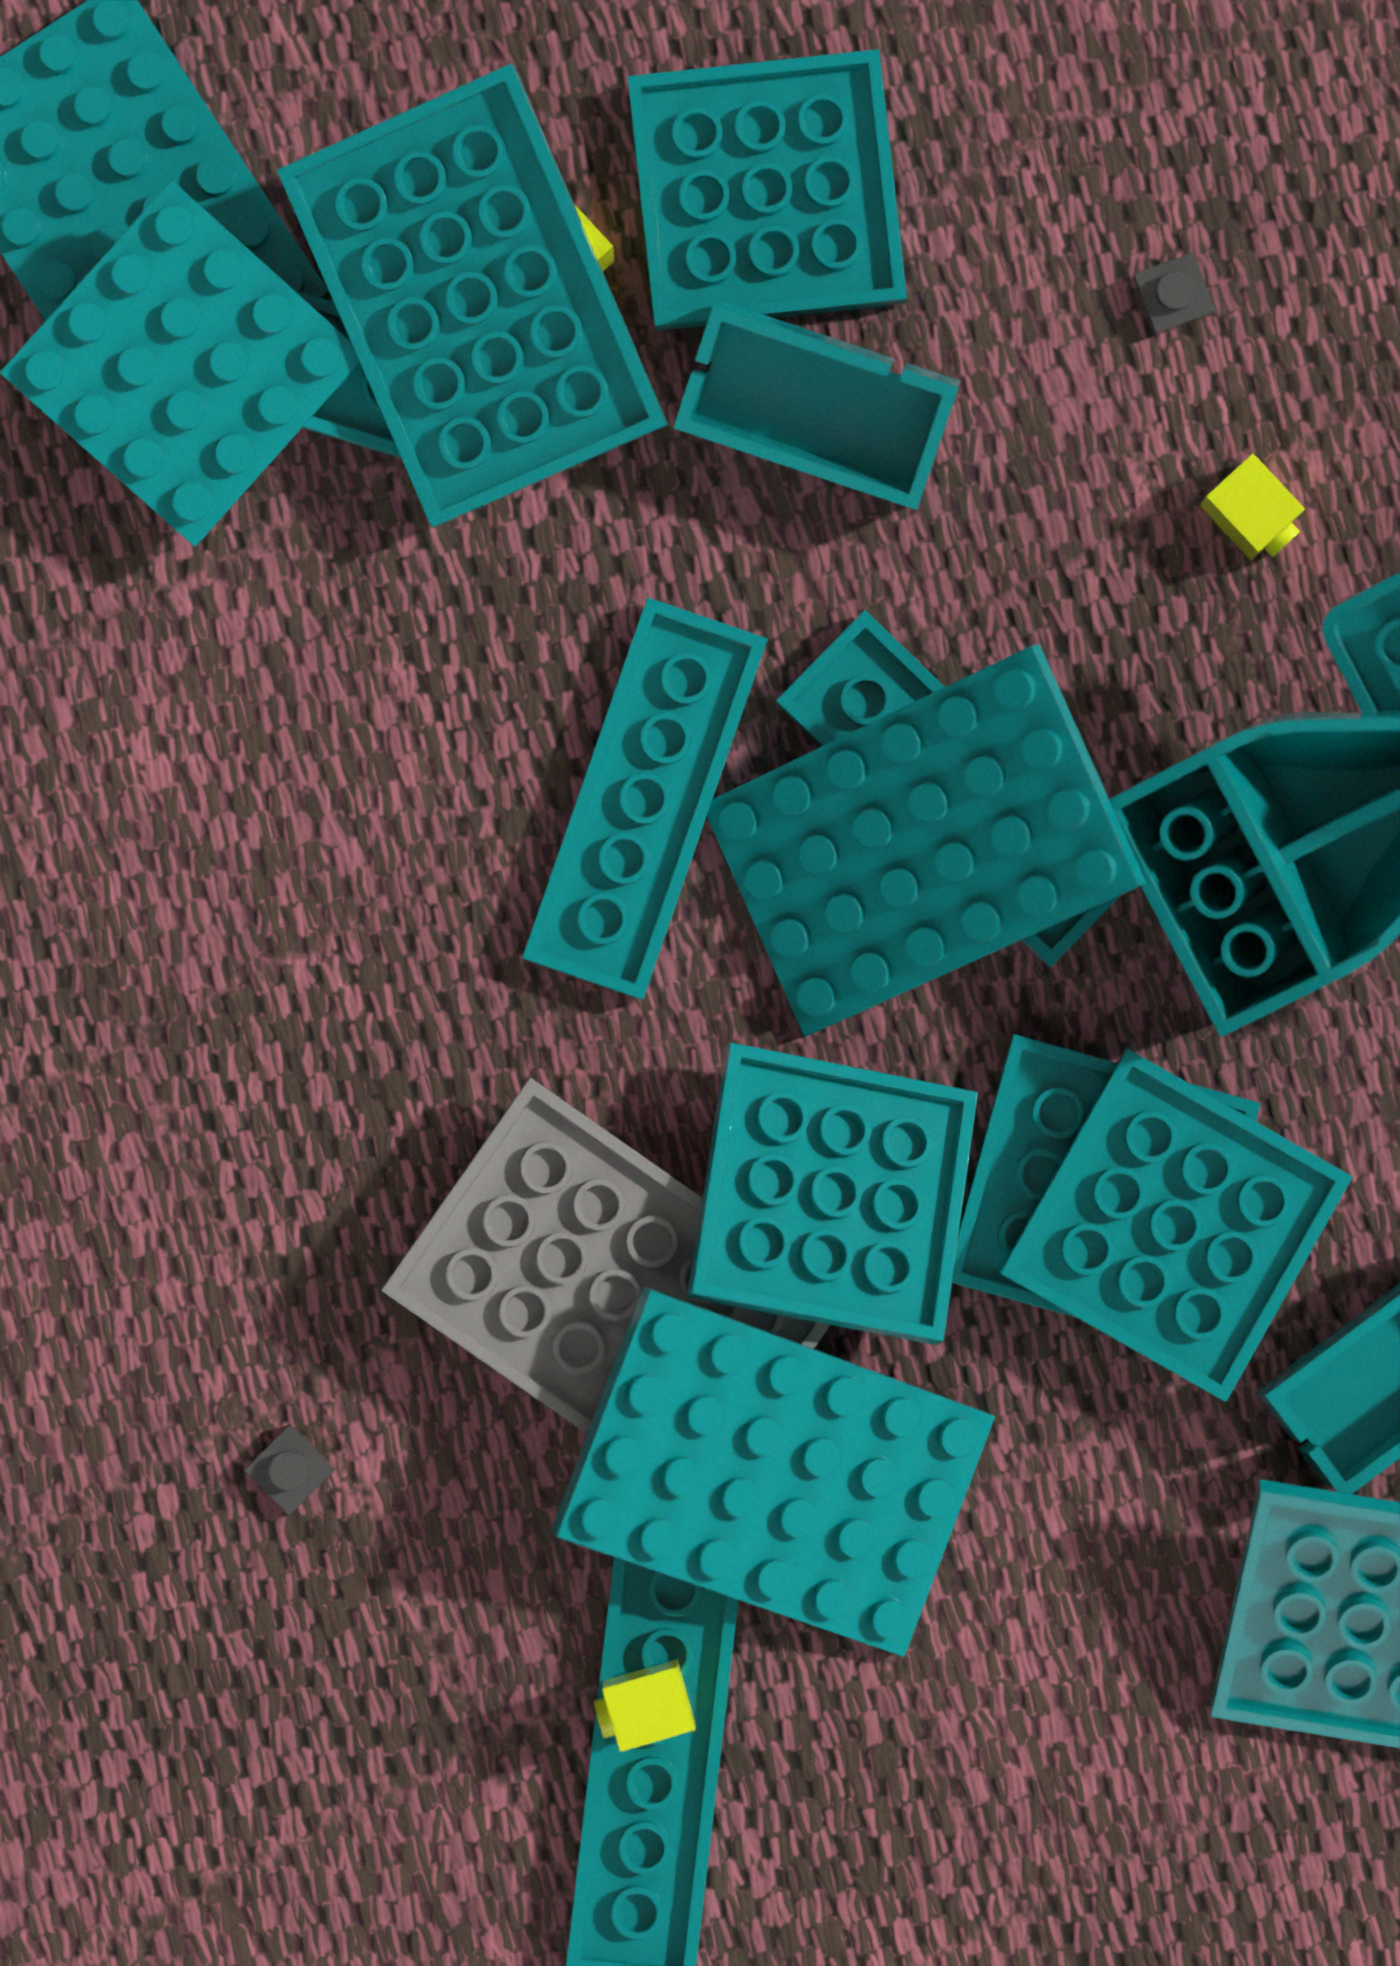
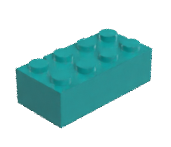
M718 300L713 304L695 361L706 365L712 361L710 370L697 367L690 374L673 428L917 510L961 381L909 363L905 364L902 374L890 371L894 358L722 300Z
M1400 1283L1255 1391L1289 1438L1300 1443L1307 1439L1297 1449L1329 1491L1353 1494L1400 1459Z

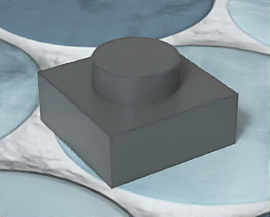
M1194 252L1135 273L1132 277L1154 337L1213 316L1215 313L1214 305Z
M290 1424L244 1471L288 1515H291L336 1468Z

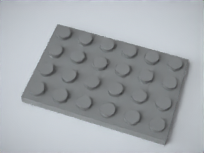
M529 1078L381 1290L586 1434H588L644 1286L813 1349L830 1326L813 1321L687 1298L702 1197L532 1078Z

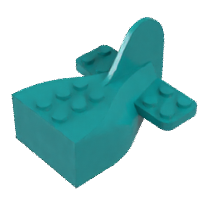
M1400 572L1336 605L1327 613L1323 620L1322 634L1325 643L1361 713L1302 711L1263 719L1136 783L1109 799L1147 883L1141 887L1220 1037L1350 974L1380 954L1400 935Z

